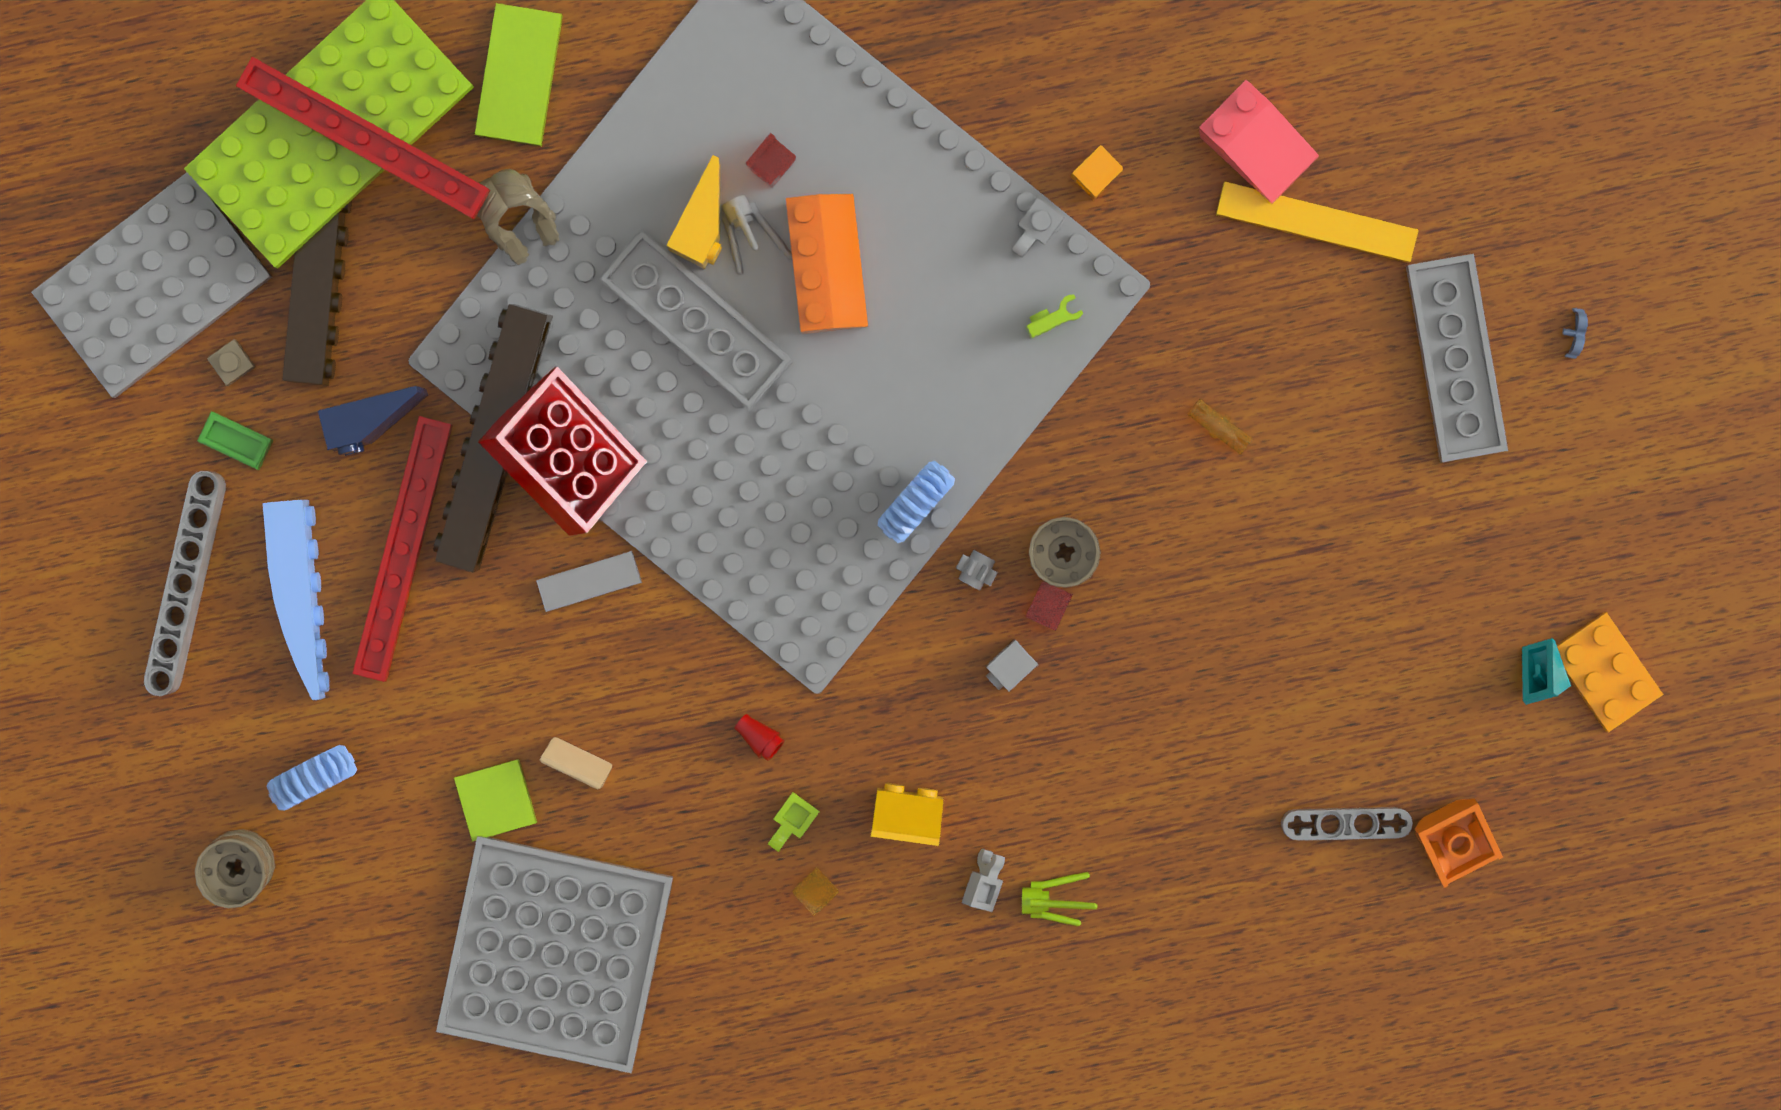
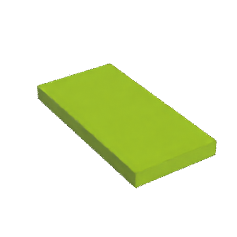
M496 3L475 129L476 136L542 147L563 18L562 14Z

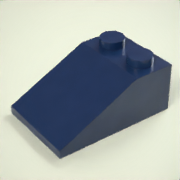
M412 386L318 410L327 450L338 451L339 455L345 454V456L365 452L363 446L374 443L428 396L427 389Z

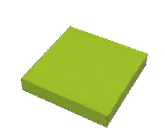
M519 759L454 777L472 842L477 840V836L487 838L537 823Z

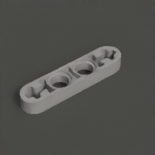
M1398 807L1293 809L1286 812L1281 819L1282 831L1293 840L1402 838L1409 834L1413 824L1409 813ZM1377 813H1382V820H1393L1394 814L1398 813L1399 818L1405 820V824L1399 826V831L1397 832L1394 831L1392 826L1381 825L1383 832L1377 833L1379 829ZM1316 814L1314 820L1316 834H1311V827H1301L1297 834H1295L1292 828L1288 827V822H1293L1294 816L1298 815L1299 819L1303 822H1312L1310 815ZM1361 814H1367L1372 819V827L1364 833L1358 832L1354 827V820ZM1326 815H1335L1339 820V827L1333 833H1325L1321 829V820Z

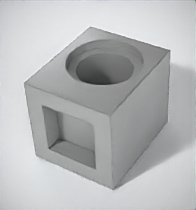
M1014 639L986 665V668L990 671L986 677L998 690L1004 686L1010 691L1038 663Z

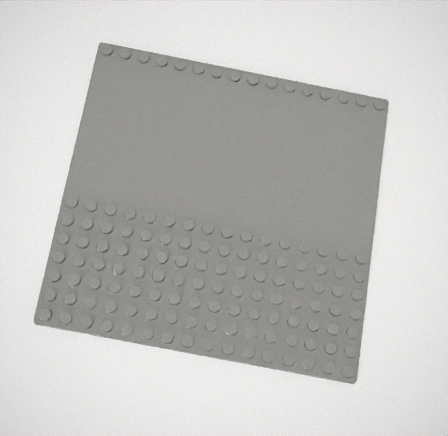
M698 0L541 194L540 197L556 215L554 222L559 233V242H556L555 245L543 246L540 235L536 231V224L532 219L534 210L530 208L512 230L516 238L528 249L527 253L529 256L527 261L517 265L505 251L498 248L410 356L409 364L468 413L472 414L475 405L480 406L483 393L479 392V387L484 373L489 374L492 361L488 359L489 351L493 341L499 340L501 328H498V320L503 308L507 309L509 304H517L553 315L533 386L554 367H558L647 461L599 519L813 693L818 694L824 690L1150 288V282L804 0ZM712 155L719 158L721 165L719 243L722 244V250L715 264L708 263L706 268L703 269L670 252L666 245ZM816 194H853L868 327L802 334L800 331L793 259H788L752 216L754 222L749 227L758 245L756 251L752 250L743 230H736L735 226H733L743 273L739 275L733 260L727 229L722 221V217L725 216L722 205L733 198L745 195L749 203L755 202L761 215L792 253L786 198ZM1039 198L1065 218L1045 245L1036 239L1022 258L1012 251L1014 245L1025 232L1018 224L1035 200ZM641 229L793 360L750 411L598 280ZM1074 294L1076 298L1067 303L1066 309L1071 314L1082 310L1083 315L1077 320L1067 321L1031 339L1025 328L1026 325L1031 323L1029 317L1045 309L1048 310L1049 314L1057 311L1062 299L1067 295ZM936 461L950 471L949 473L955 478L954 485L904 542L897 543L892 538L889 539L883 533V530L877 526L878 519L928 462Z

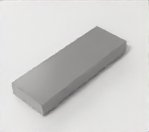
M633 551L536 580L546 612L642 583Z

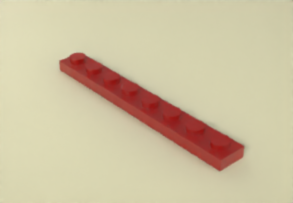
M251 57L236 84V87L472 219H475L491 191L489 188L254 57Z
M422 416L418 417L352 674L382 682L387 681L449 443L452 424Z

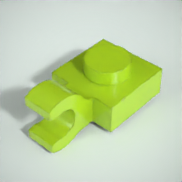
M1075 295L1065 296L1060 302L1059 309L1051 314L1045 309L1029 317L1031 323L1026 325L1025 328L1030 338L1033 339L1067 321L1079 319L1083 315L1082 310L1071 314L1066 309L1067 303L1076 298Z
M792 792L773 818L781 826L770 839L768 845L779 852L792 833L801 838L820 811Z

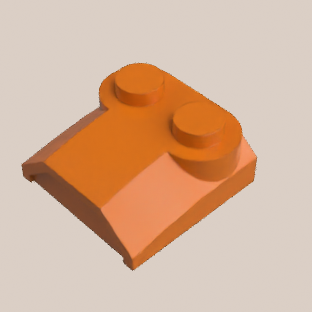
M1474 798L1459 799L1423 817L1414 829L1417 839L1422 844L1444 888L1448 884L1490 862L1503 858L1479 804Z

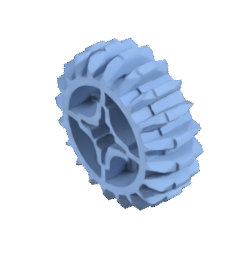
M936 461L928 462L878 519L877 526L883 530V533L889 539L892 538L897 543L904 542L954 485L955 478L943 465L938 464Z
M338 745L271 779L266 786L270 793L269 796L272 802L276 804L278 810L285 811L353 776L357 771L354 764L355 760L345 746Z

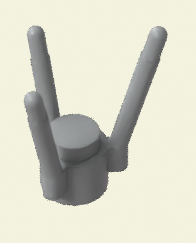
M742 195L722 205L725 213L722 221L727 229L733 260L739 275L743 273L733 226H735L736 230H743L752 250L756 251L758 245L749 227L754 222L752 216L788 259H792L791 251L761 215L755 202L749 203L746 196Z

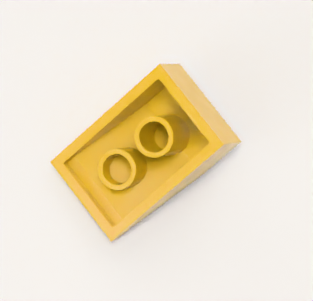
M712 155L666 245L670 252L703 269L706 268L708 263L714 265L722 250V244L719 243L721 165L719 158Z
M885 783L884 788H877L871 837L939 846L944 799L941 796H937L938 790L918 788L917 793L904 791V785Z

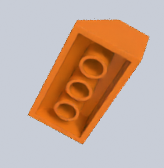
M816 194L786 198L801 333L809 334L868 327L854 195Z

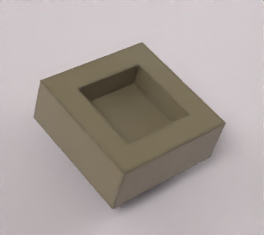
M235 339L207 358L226 386H230L255 368L251 359Z

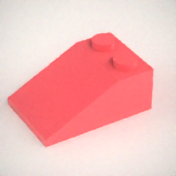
M1247 80L1199 127L1200 138L1271 204L1319 157L1316 151L1277 108Z

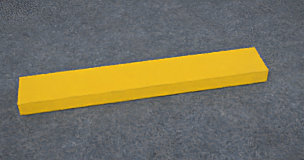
M1229 182L1223 183L1216 211L1217 216L1406 263L1411 262L1419 231L1418 229L1285 196H1280L1271 204L1256 189Z

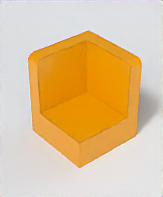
M1100 145L1070 177L1094 201L1103 192L1105 187L1122 172L1123 167Z

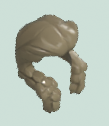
M504 169L480 182L481 185L489 188L491 191L477 216L482 220L489 238L497 244L499 249L505 251L515 264L525 263L529 254L527 253V247L522 245V242L516 238L515 233L511 230L506 231L498 226L500 218L508 208L522 205L533 208L532 219L536 224V231L540 235L543 246L555 245L556 242H559V233L554 222L556 215L533 189L527 174H520L512 169Z

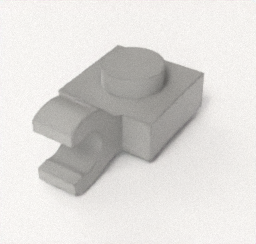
M1037 198L1018 224L1025 232L1014 245L1012 251L1023 258L1036 239L1045 245L1065 217Z
M981 849L977 857L980 871L979 873L972 871L961 903L993 912L1003 880L997 877L1004 866L1005 857L993 854L992 851Z

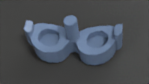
M1572 308V312H1575V330L1563 328L1562 335L1574 337L1569 354L1566 353L1564 357L1576 359L1585 344L1588 318L1583 309Z

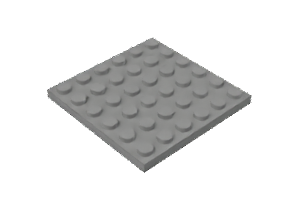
M477 836L436 1032L632 1073L673 876L490 837Z

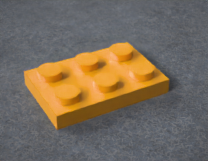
M1603 612L1557 644L1568 678L1606 732L1612 731L1664 695L1607 612Z

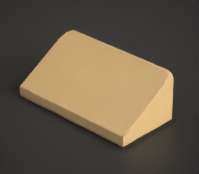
M557 737L550 741L540 758L541 763L597 790L604 786L612 769L611 763Z

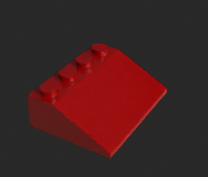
M554 367L499 417L478 441L569 536L587 533L647 462L558 367Z

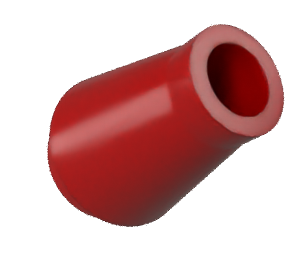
M745 714L734 727L757 757H763L767 761L775 756L785 742L779 737L780 732L753 719L748 714Z

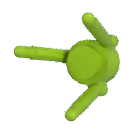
M1084 872L1047 881H1031V888L1022 887V914H1031V918H1042L1080 926V920L1045 911H1049V907L1095 910L1097 909V904L1049 900V891H1043V889L1087 879L1090 877V874Z

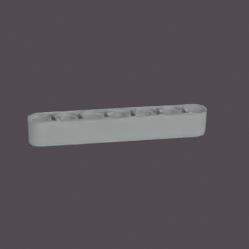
M199 471L191 477L188 484L144 676L146 690L155 696H164L176 692L182 682L226 491L224 478L216 472ZM206 477H210L214 482V490L209 495H205L201 490L202 480ZM199 509L203 510L207 516L205 525L200 528L193 521V516ZM190 542H195L199 547V555L194 560H191L186 554V547ZM183 574L188 575L192 581V586L188 592H183L179 587V579ZM175 607H180L184 612V620L180 625L175 624L171 618V612ZM168 639L173 640L177 646L176 654L173 657L168 656L164 651V644ZM161 671L165 672L169 677V685L166 689L160 688L156 682V677Z

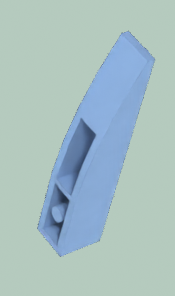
M309 500L263 503L268 572L282 632L295 666L311 699L325 698V692L329 691L330 684L328 672H323L322 659H325L327 656L325 639H320L319 626L324 624L323 607L321 605L318 606L317 592H321V577L319 572H315L314 559H318L319 555L318 543L316 539H312L311 526L316 524L314 506H309Z

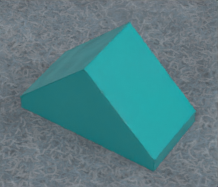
M1553 638L1522 647L1523 702L1526 705L1556 697L1571 686L1558 647Z

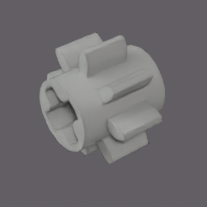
M975 550L972 551L970 557L963 554L956 566V569L962 571L958 579L979 591L984 583L991 586L998 573L992 570L995 561Z

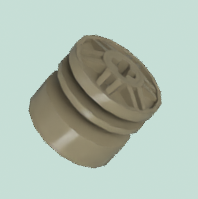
M1068 517L1051 519L1041 525L1033 535L1029 548L1031 566L1037 575L1048 584L1063 588L1078 586L1091 578L1099 565L1101 555L1099 541L1092 529L1080 520ZM1065 543L1068 548L1074 547L1075 552L1071 554V561L1066 562L1064 558H1057L1056 553L1061 551V544Z
M245 829L229 830L218 836L198 857L195 867L196 885L202 895L214 905L224 908L242 907L253 901L272 879L275 869L274 853L268 842L257 833ZM237 859L242 861V869L239 872L234 870V862Z

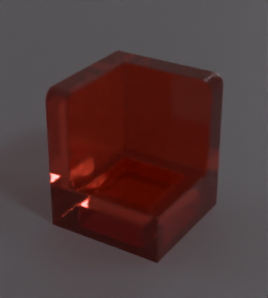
M770 133L746 161L745 165L773 188L796 161V155Z
M1041 582L1024 616L1056 631L1072 598V594L1047 582Z

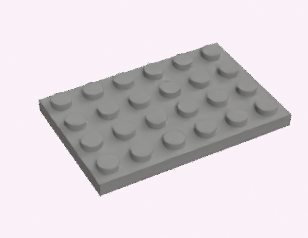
M186 172L31 293L110 396L116 398L270 280L272 276L218 205Z

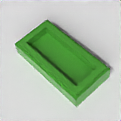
M211 411L197 441L260 470L273 439Z

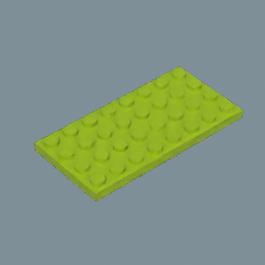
M366 0L286 74V76L410 145L417 141L474 88L394 0ZM261 100L256 101L184 168L277 269L384 171L381 167Z

